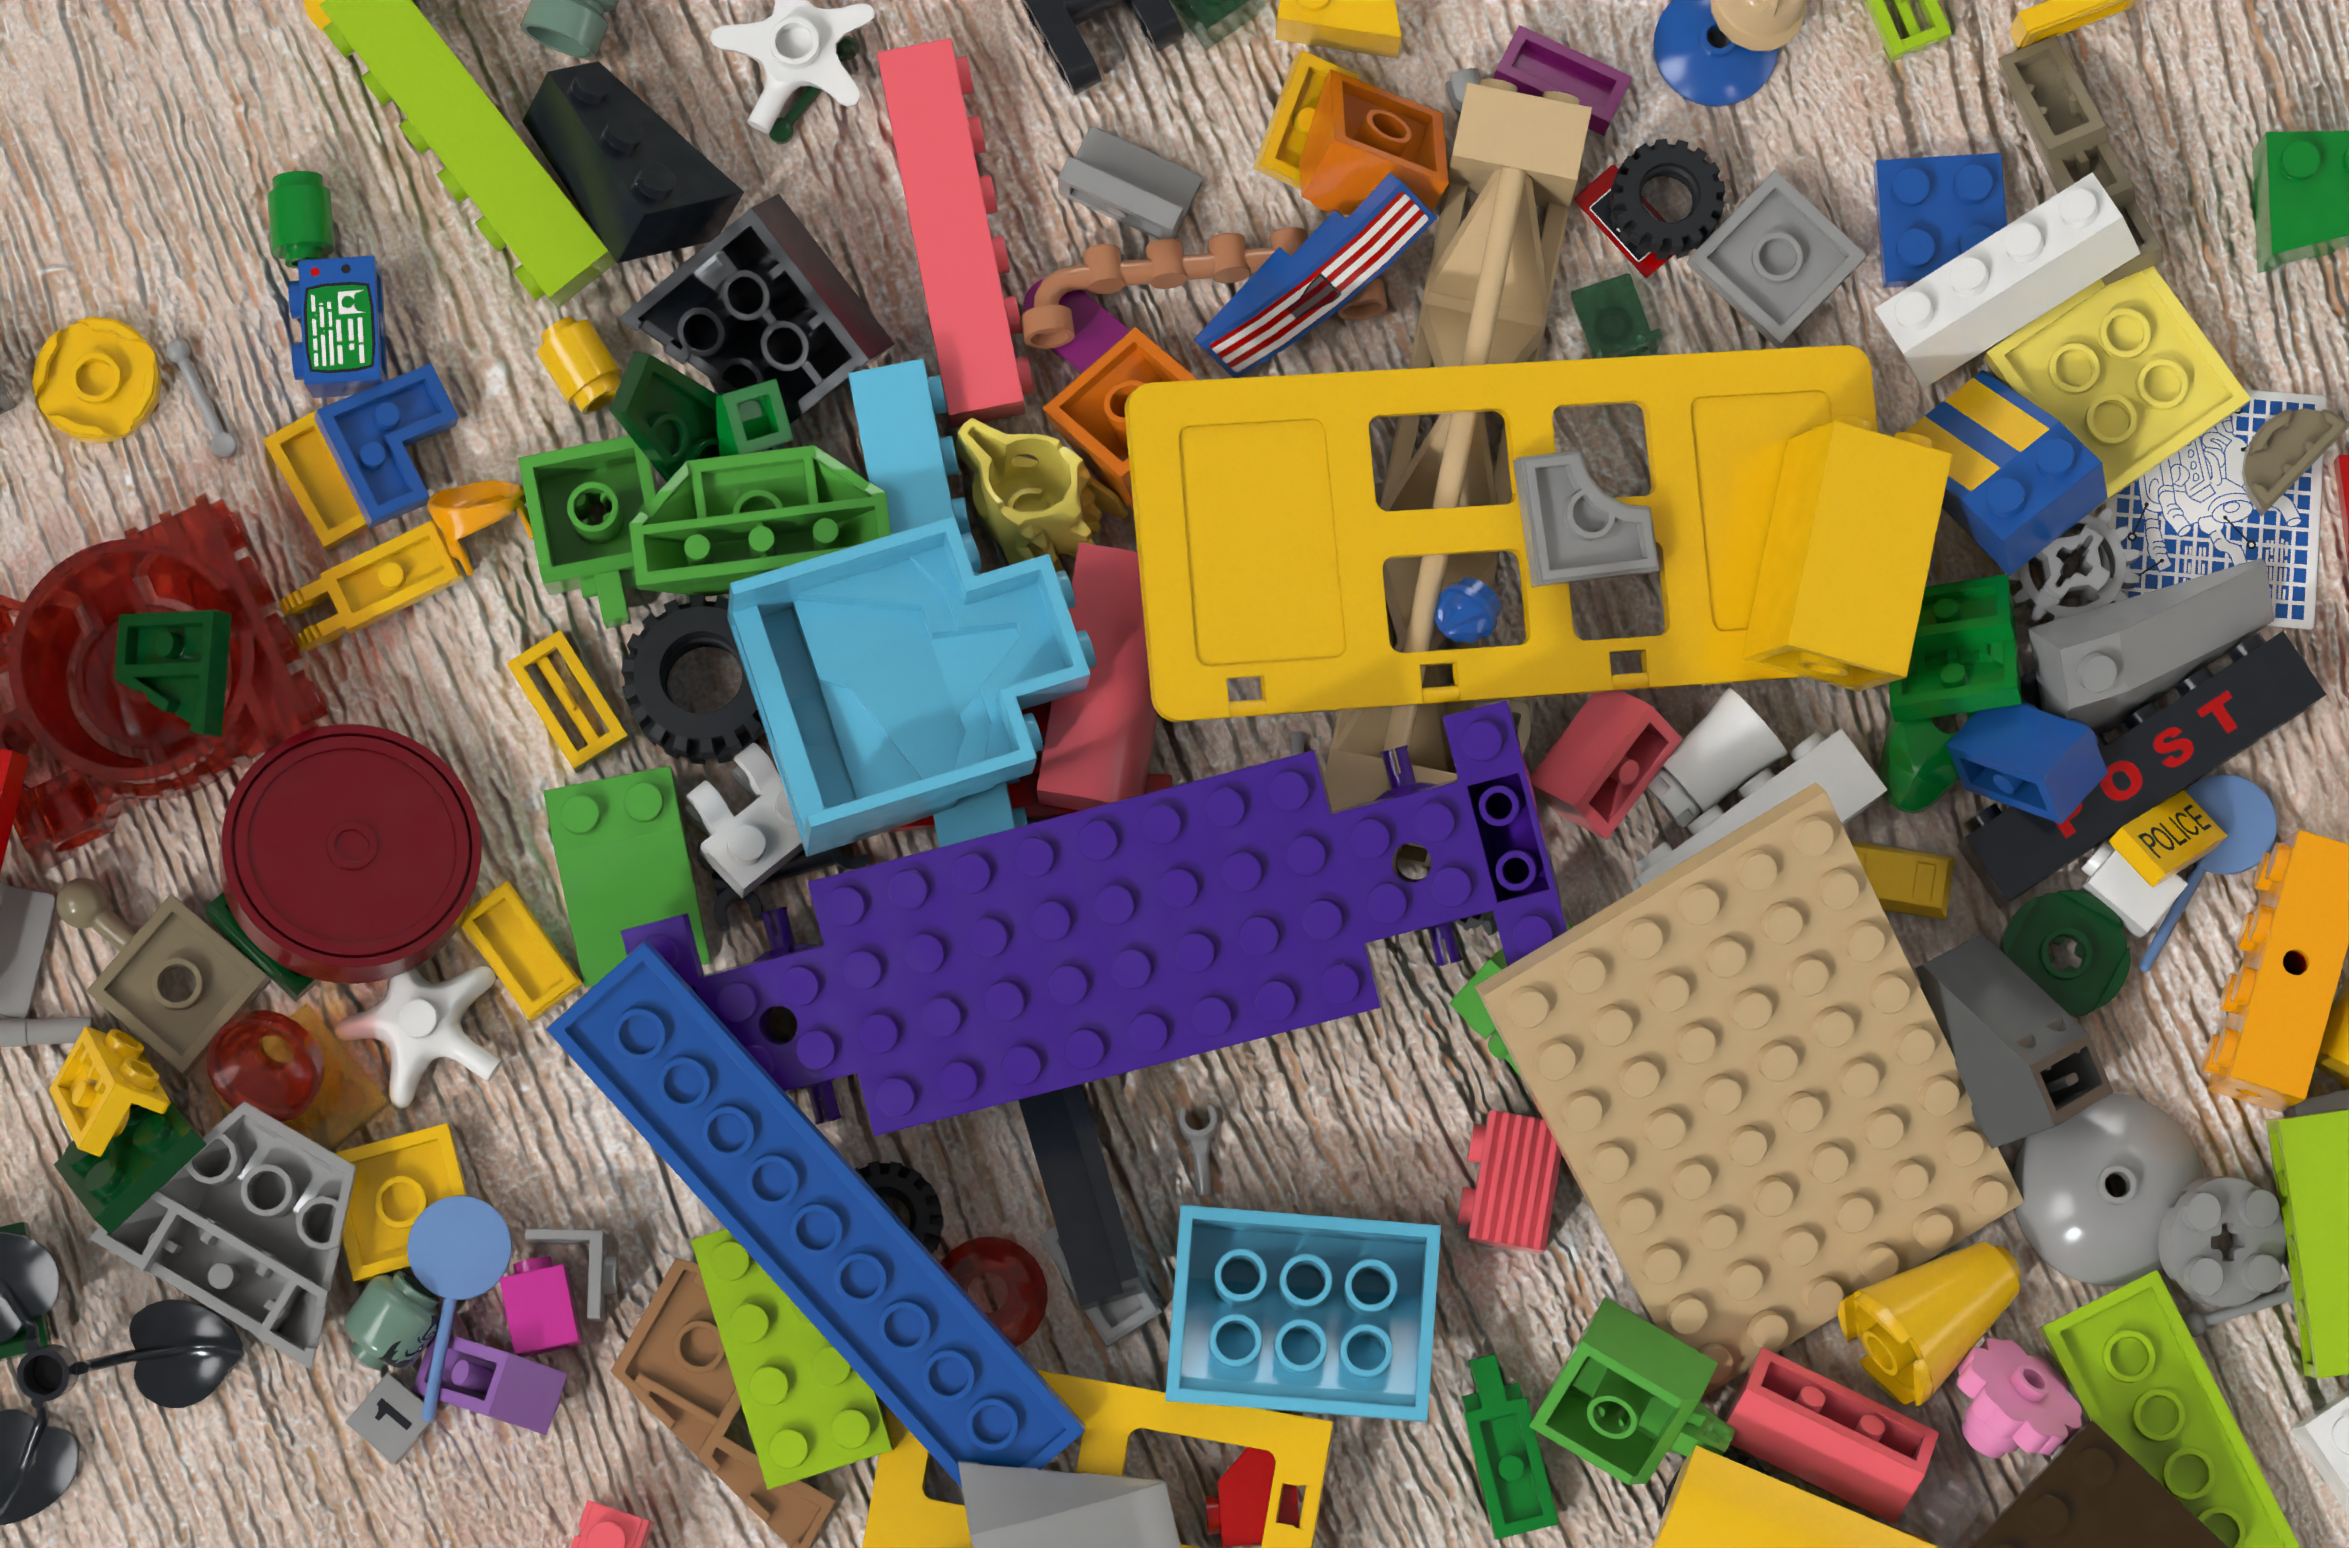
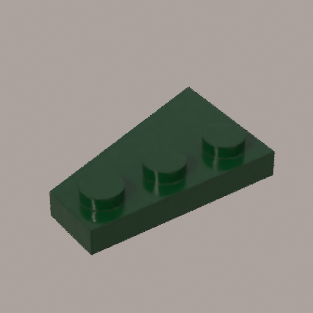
M633 351L609 410L664 480L668 482L686 461L720 457L716 420V396L718 394L651 354Z

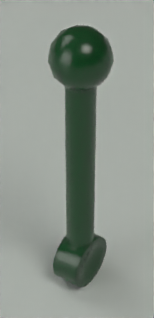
M845 36L837 44L836 54L841 64L844 60L853 59L858 53V43L850 36ZM808 86L784 118L776 119L769 133L770 139L773 142L786 144L792 139L794 133L792 126L821 89Z

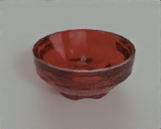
M270 1010L241 1012L232 1017L216 1032L207 1049L206 1065L208 1076L220 1097L234 1110L245 1101L280 1122L292 1120L303 1114L312 1105L323 1083L325 1067L317 1042L298 1022ZM266 1036H276L285 1040L293 1050L294 1060L283 1063L272 1059L264 1051L262 1039Z
M978 1237L963 1242L952 1249L940 1262L967 1294L973 1280L983 1274H995L1006 1283L1008 1297L1005 1304L997 1311L985 1314L1016 1348L1028 1341L1038 1330L1045 1316L1048 1303L1047 1283L1038 1262L1024 1247L1011 1240L999 1237Z

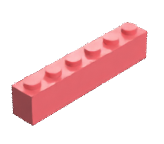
M951 38L877 52L951 429L962 427L971 418L983 423L1024 415L1023 395L1035 392L1028 357L1015 358L1011 335L1022 333L1016 297L1003 298L999 274L1010 273V267L1003 235L991 237L987 214L998 212L991 175L983 177L978 175L975 154L985 153L986 149L979 115L967 117L963 95L974 93L967 55L955 58Z

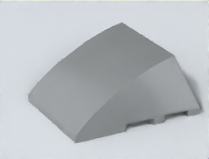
M244 1101L202 1138L207 1145L111 1235L101 1226L88 1238L139 1269L152 1273L252 1332L256 1338L313 1370L358 1167Z
M958 1461L973 1548H1181L1166 1480L1086 1472L1079 1474L1038 1470V1468L1020 1466V1468L983 1465L979 1464V1462Z

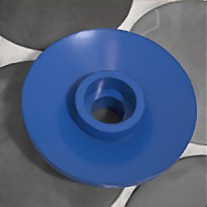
M1673 0L1660 16L1653 40L1654 58L1665 82L1683 98L1696 104L1711 107L1737 104L1758 92L1767 82L1774 69L1778 48L1772 51H1751L1734 44L1730 39L1729 44L1723 48L1713 47L1707 40V34L1712 30H1719V27L1711 13L1710 0Z

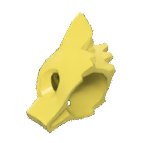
M974 418L965 422L958 431L955 451L974 470L972 494L977 517L989 534L1002 547L1010 565L1049 554L1055 572L1061 571L1063 567L1059 561L1058 554H1063L1076 560L1079 543L1096 545L1091 536L1093 534L1097 536L1100 525L1097 522L1102 517L1100 510L1122 519L1128 516V510L1119 496L1092 478L1084 465L1083 459L1071 449L1064 447L1059 439L1040 434H1006ZM1028 454H1029V455H1032V456L1036 457L1037 460L1030 459V458H1026V457H1022V456H1018V455H1028Z

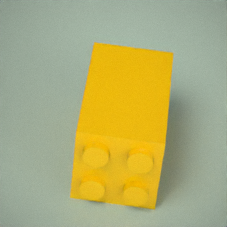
M1848 415L1836 416L1835 420L1812 426L1811 430L1788 439L1741 660L1857 692L1907 678L1952 454L1931 448L1932 440L1925 436L1907 432L1895 433L1894 437L1872 431L1874 425L1872 422Z

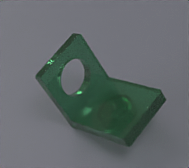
M1629 273L1571 292L1570 298L1592 359L1651 356L1657 354L1663 339L1661 330L1658 328L1650 331Z

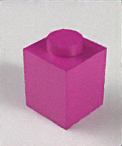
M551 1256L539 1257L514 1263L515 1275L499 1278L514 1355L525 1358L585 1345L570 1269L564 1264L553 1266Z

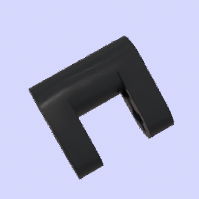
M1020 0L1062 81L1069 92L1075 96L1102 81L1098 67L1076 26L1125 1L1148 44L1157 53L1185 38L1181 24L1169 0Z

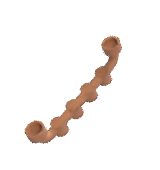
M1298 227L1283 228L1271 234L1270 248L1248 250L1246 249L1245 237L1238 233L1219 234L1208 241L1209 253L1184 255L1183 243L1180 240L1172 238L1159 239L1146 246L1147 259L1122 261L1120 248L1116 245L1100 244L1089 247L1083 252L1084 264L1057 269L1043 279L1034 296V308L1026 311L1021 317L1025 344L1032 348L1050 349L1068 344L1074 339L1072 311L1066 306L1059 305L1061 297L1067 292L1088 289L1093 294L1103 295L1120 291L1124 286L1150 284L1158 289H1170L1183 285L1187 280L1213 278L1214 281L1219 283L1238 282L1246 279L1249 275L1255 274L1279 247L1292 256L1308 239L1307 231ZM1376 277L1337 311L1338 316L1346 320H1365L1384 313L1388 306L1383 280Z

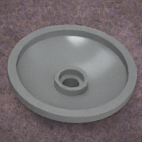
M2112 1093L2058 1126L2025 1137L2018 1150L2012 1171L2013 1180L2024 1203L2013 1210L2019 1228L2030 1247L2053 1269L2082 1283L2097 1286H2122L2154 1270H2158L2159 1273L2164 1270L2158 1250V1233L2161 1220L2168 1207H2175L2179 1198L2187 1192L2182 1191L2193 1181L2205 1177L2199 1155L2192 1141L2171 1116L2145 1100L2125 1094ZM2109 1174H2117L2125 1180L2126 1192L2122 1197H2113L2106 1191L2105 1180Z

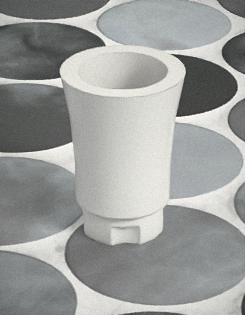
M1728 687L1709 713L1680 742L1646 789L1664 812L1679 827L1684 828L1699 812L1703 814L1714 807L1756 773L1788 755V752L1762 718L1742 697Z

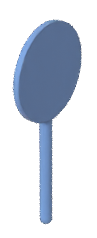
M2215 775L2198 781L2186 791L2228 836L2214 851L2193 863L2195 866L2186 880L2188 885L2174 901L2139 963V969L2142 972L2151 970L2206 871L2219 875L2242 873L2258 865L2263 853L2271 850L2277 833L2275 809L2266 793L2253 782L2234 775Z
M469 1196L447 1197L431 1204L418 1216L408 1238L407 1253L414 1275L425 1288L444 1298L421 1415L422 1419L427 1422L432 1421L435 1416L457 1300L472 1299L491 1290L500 1281L499 1278L504 1276L511 1260L512 1240L503 1217L488 1203Z

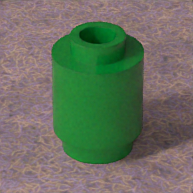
M291 171L273 177V190L267 194L272 255L285 259L287 267L298 269V261L323 259L324 256L335 251L331 193L323 185V176L312 171Z

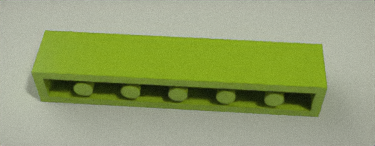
M325 0L319 5L332 21L323 28V31L345 58L356 52L370 70L360 78L383 107L394 100L403 111L407 119L398 125L421 155L432 148L446 166L436 175L459 204L468 197L472 199L484 215L475 222V225L497 252H500L508 245L522 264L513 273L535 301L546 294L556 307L559 308L616 264V261L605 245L412 0Z

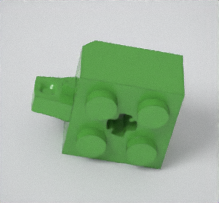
M630 436L519 457L518 460L538 566L543 585L548 594L553 595L581 589L583 598L598 596L602 619L606 629L632 624L626 590L635 589L637 586L629 523L640 511L642 512L659 492L652 463ZM602 504L607 513L603 515V523L591 526L587 519L591 516L590 506Z
M1604 1297L1557 1373L1529 1425L1530 1428L1627 1485L1647 1484L1667 1451L1688 1457L1697 1445L1723 1456L1735 1433L1734 1428L1710 1412L1700 1401L1718 1362L1607 1297Z

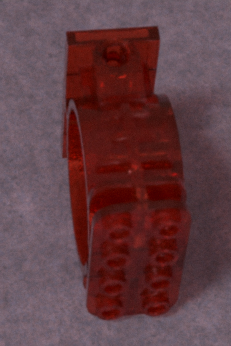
M203 493L194 498L195 506L176 515L169 509L159 514L161 522L142 531L136 526L124 531L125 539L111 540L80 550L52 568L34 587L25 602L0 595V674L9 671L12 695L17 709L5 713L0 703V749L13 750L27 756L31 744L39 742L69 769L67 772L38 784L28 763L13 821L25 851L49 869L73 858L70 853L71 851L113 832L126 798L164 800L201 790L218 781L236 766L245 769L253 765V758L266 753L280 742L298 733L323 727L320 719L330 714L314 680H310L305 669L297 672L293 662L303 658L291 630L287 624L283 623L277 612L269 614L266 606L276 602L275 596L261 568H257L250 555L242 557L240 550L250 544L233 511L230 512L223 498L213 502L207 493ZM148 576L157 597L160 599L180 602L195 610H218L232 614L229 642L232 683L228 701L224 708L222 737L214 738L194 733L189 729L191 724L176 714L163 712L148 701L145 693L133 691L114 678L119 614L178 611L162 605L147 604L135 577ZM82 603L94 629L84 641L76 662L75 686L80 704L91 722L112 740L128 747L152 750L158 763L156 765L146 767L144 761L140 758L120 755L100 745L86 732L75 714L68 684L72 657L79 641L84 635L74 612ZM10 616L17 618L15 621V625L13 624ZM103 791L98 805L94 795Z

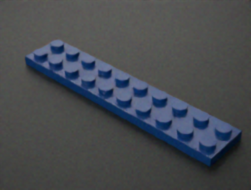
M647 939L546 1028L548 1033L961 1488L958 1461L979 1462V1464L1015 1468H1020V1466L1033 1467L1041 1470L1085 1431L1086 1425Z

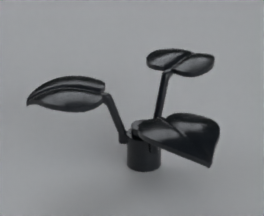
M0 1232V1343L16 1335L22 1326L26 1329L27 1341L24 1344V1348L28 1354L22 1358L18 1365L17 1382L21 1391L32 1399L31 1405L36 1408L37 1413L36 1419H34L30 1414L19 1409L0 1411V1526L27 1519L41 1512L60 1498L75 1478L79 1464L78 1443L74 1435L68 1430L57 1426H46L50 1416L47 1401L68 1393L77 1383L80 1374L136 1362L134 1380L139 1391L147 1399L167 1408H184L204 1400L216 1390L231 1368L243 1355L244 1346L235 1330L222 1317L204 1306L185 1300L169 1299L150 1304L134 1315L130 1322L129 1333L135 1350L78 1361L75 1355L64 1346L57 1344L42 1346L39 1338V1327L33 1317L48 1312L58 1299L60 1271L57 1262L46 1247L36 1240L21 1234Z

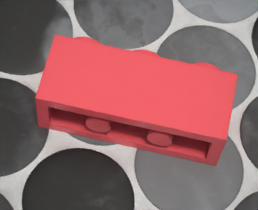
M1761 1347L1735 1393L1724 1421L1735 1429L1730 1445L1894 1524L1898 1521L1924 1478L1939 1435L1938 1431Z

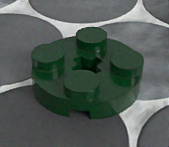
M2077 890L2046 893L2025 903L2007 923L1999 947L2013 963L2073 1019H2080L2110 1002L2123 986L2131 962L2130 948H2127L2126 936L2121 929L2123 925L2117 914L2099 898ZM2066 938H2069L2077 943L2074 948V954L2082 960L2078 968L2068 965L2060 971L2052 965L2054 957L2048 953V947L2050 942L2060 945Z

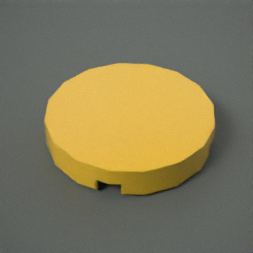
M91 316L77 320L76 324L69 325L64 330L59 329L47 339L35 360L32 384L40 409L57 430L79 442L105 444L128 437L147 422L159 402L162 375L155 352L137 330L117 319Z

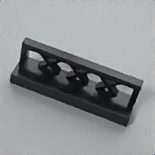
M1079 1084L1018 1100L1081 1311L1143 1293L1138 1270L1082 1085Z

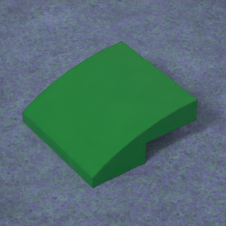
M2008 574L1925 587L1907 678L1889 683L1890 709L1895 723L2022 704L2017 634Z

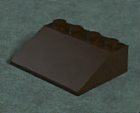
M2090 1419L1968 1548L2229 1547L2094 1420Z

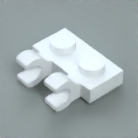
M754 742L734 757V761L738 766L732 770V774L740 784L757 798L753 803L734 817L719 792L708 781L704 780L686 795V799L690 804L684 809L693 823L709 836V838L701 843L700 855L742 899L804 850L780 775L768 755Z

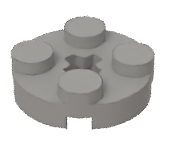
M2224 1176L2201 1178L2186 1186L2182 1191L2187 1192L2179 1198L2175 1207H2168L2159 1227L2158 1250L2160 1261L2170 1280L2177 1281L2181 1288L2188 1293L2185 1295L2195 1302L2220 1307H2234L2253 1301L2261 1293L2271 1292L2276 1288L2282 1275L2281 1265L2285 1255L2286 1235L2284 1223L2279 1213V1202L2274 1194L2268 1190L2259 1189L2247 1180ZM2222 1224L2227 1225L2228 1232L2233 1236L2232 1248L2229 1249L2228 1255L2224 1258L2221 1250L2212 1249L2211 1246L2212 1236L2221 1235Z

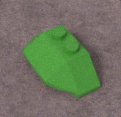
M815 445L686 461L660 489L642 512L640 511L629 523L637 589L684 595L704 594V597L729 594L730 583L891 535L886 492L872 482L869 483L849 467Z

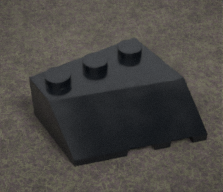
M780 194L750 208L618 318L634 331L641 329L666 347L664 352L682 365L688 362L717 383V390L723 394L777 379L790 425L849 382L848 373L864 370L895 345Z

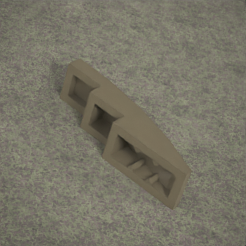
M2053 35L1998 58L2000 70L2057 194L2093 172L2124 217L2141 254L2101 278L2104 285H2109L2163 262L2162 247L2136 202L2133 183L2108 141L2107 126L2057 36Z

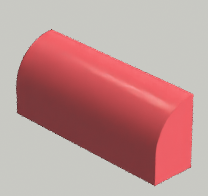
M1086 543L1078 544L1072 579L1076 606L1068 610L1076 632L1086 630L1091 640L1096 658V667L1089 669L1091 675L1085 691L1051 702L1037 784L1039 804L1080 811L1145 794L1158 716L1151 699L1138 552Z

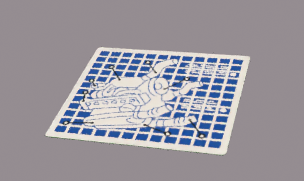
M2244 389L2251 398L2247 405L2106 501V508L2113 511L2107 525L2113 531L2120 527L2128 526L2131 532L2122 541L2121 545L2123 549L2139 550L2140 557L2134 563L2126 566L2127 571L2140 576L2139 583L2134 588L2120 590L2128 598L2253 560L2262 559L2266 562L2274 614V621L2267 626L2312 630L2315 625L2324 453L2262 517L2247 497L2242 477V467L2245 449L2265 422L2280 412L2290 409L2291 411L2303 408L2317 411L2326 410V398L2320 395ZM2103 549L2102 567L2110 572L2109 560Z

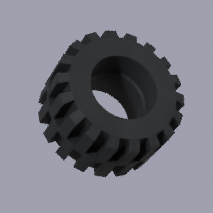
M704 594L690 595V603L678 605L676 599L663 605L666 611L658 617H655L651 612L642 621L644 629L640 635L632 634L627 644L630 653L628 659H623L621 670L625 681V686H622L625 700L637 725L640 726L648 740L654 746L658 744L667 755L679 760L680 756L689 758L692 764L701 765L706 764V759L717 758L719 764L733 761L731 754L744 750L753 742L755 743L762 734L766 736L727 619L729 599L717 596L716 602L706 601ZM702 647H715L725 650L737 659L742 671V683L735 697L723 708L710 713H691L676 706L669 696L667 680L672 667L679 658L694 649Z

